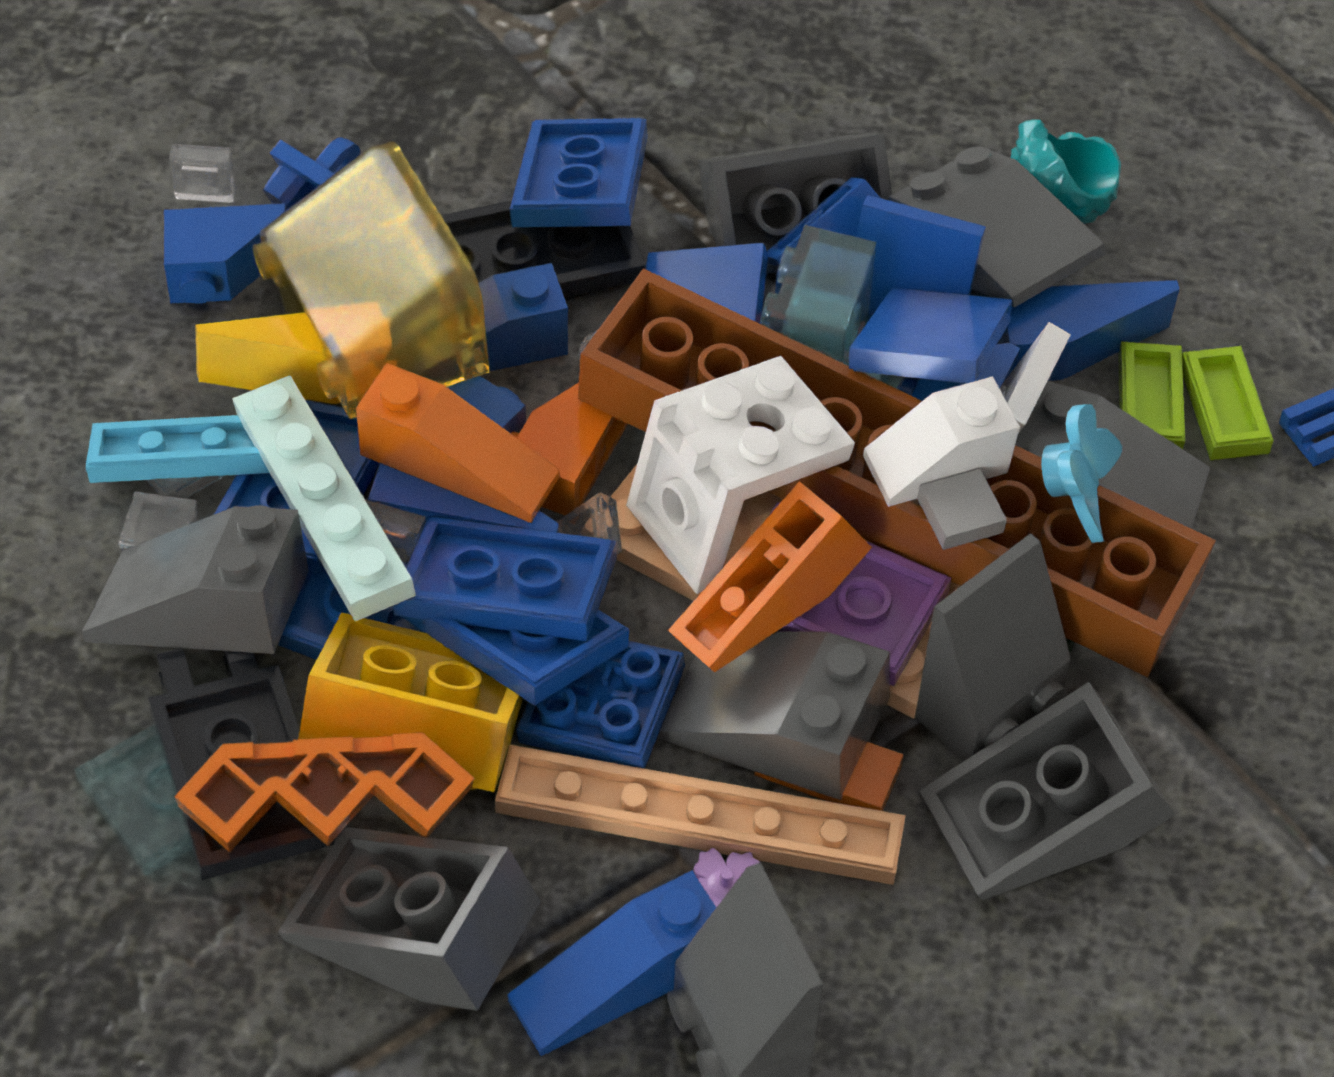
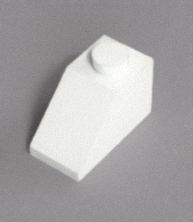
M992 376L932 393L866 446L863 457L889 507L917 499L921 484L979 468L986 479L1008 473L1020 426Z

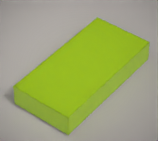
M1121 341L1118 354L1119 408L1183 449L1185 444L1182 346Z
M1235 346L1183 352V379L1210 460L1270 454L1274 440L1242 347Z

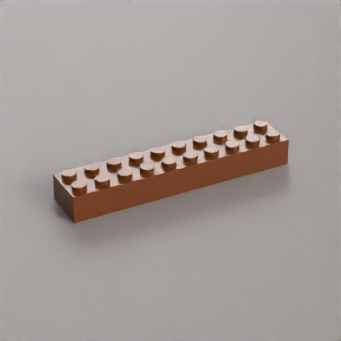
M644 268L581 352L578 399L644 432L647 430L654 400L782 356L852 438L855 445L849 461L767 492L784 499L800 481L839 513L865 540L951 577V582L962 586L1031 533L1041 542L1065 638L1147 678L1199 586L1216 540L1099 485L1097 495L1104 542L1091 543L1076 513L1071 496L1052 497L1048 493L1042 475V457L1015 445L1008 473L986 479L1007 519L1004 532L943 550L918 499L888 507L863 457L866 446L920 404L922 400L863 372L853 371V369H849V366ZM760 421L749 422L752 426H761L773 432L776 431L775 428L767 423Z

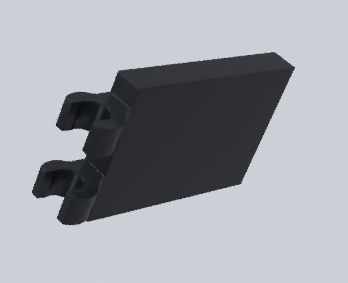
M183 648L156 654L161 670L158 674L164 694L149 697V707L175 795L222 744L248 742L265 744L298 740L300 727L279 665L259 669L253 652L224 651L225 656H222L228 678L194 686ZM277 801L231 852L225 849L180 809L201 880L328 847ZM335 839L331 842L329 846L335 844Z

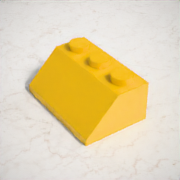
M341 612L308 675L298 740L351 736L353 738L392 736V734L422 732L475 778L470 790L482 789L494 792L505 764L523 698L442 645V643L427 633L367 618L355 622L350 614Z

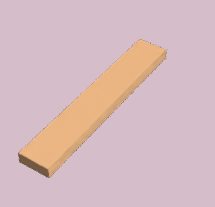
M509 745L495 798V813L703 851L715 848L720 854L730 855L732 852L739 854L751 852L756 860L890 885H894L906 817V815L516 745Z

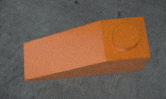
M386 363L356 407L361 456L529 523H532L560 477L559 468L445 385Z
M579 383L532 411L520 433L511 432L513 436L560 469V477L542 507L573 519L628 423L579 400Z
M799 481L668 631L712 671L716 672L828 598L872 547L839 513Z

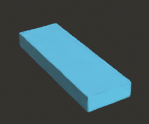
M238 415L93 423L85 466L90 483L270 473L258 449L254 446L244 429Z

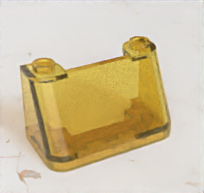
M394 141L367 149L261 229V243L253 245L254 258L259 272L264 280L273 278L280 288L288 285L292 287L323 345L325 361L317 363V372L322 388L328 399L338 397L349 419L357 417L356 407L386 363L433 380L446 387L489 373L484 305L475 273L410 164Z

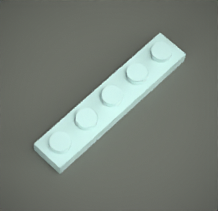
M290 375L232 398L236 413L254 446L258 449L264 464L290 509L298 510L303 532L354 621L356 622L416 596L410 574Z

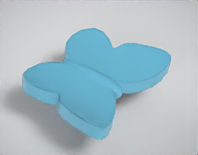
M1083 404L1072 406L1067 412L1066 433L1069 442L1045 446L1042 453V475L1045 487L1052 497L1071 496L1076 513L1091 543L1104 542L1097 495L1099 479L1103 478L1121 456L1122 445L1108 429H1096V411L1093 405Z

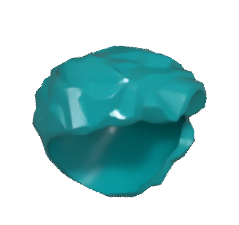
M1039 119L1026 120L1018 125L1019 138L1016 141V147L1011 150L1012 159L1017 160L1083 224L1094 222L1098 216L1103 215L1109 210L1111 202L1117 198L1121 171L1120 159L1116 149L1111 144L1105 142L1103 138H1086L1081 133L1068 132L1057 138L1048 132L1043 122Z

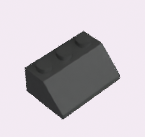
M865 132L698 160L706 216L716 247L764 243L766 251H768L851 177L866 179L881 199L889 200V196L892 195L885 137L882 133ZM767 264V273L777 272V266Z

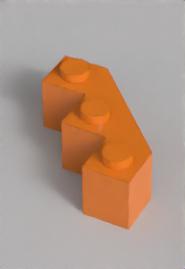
M422 732L392 734V736L353 738L351 736L293 740V742L253 744V742L222 744L174 797L178 807L229 852L233 850L276 801L329 846L374 795L420 836L429 837L470 791L475 778Z

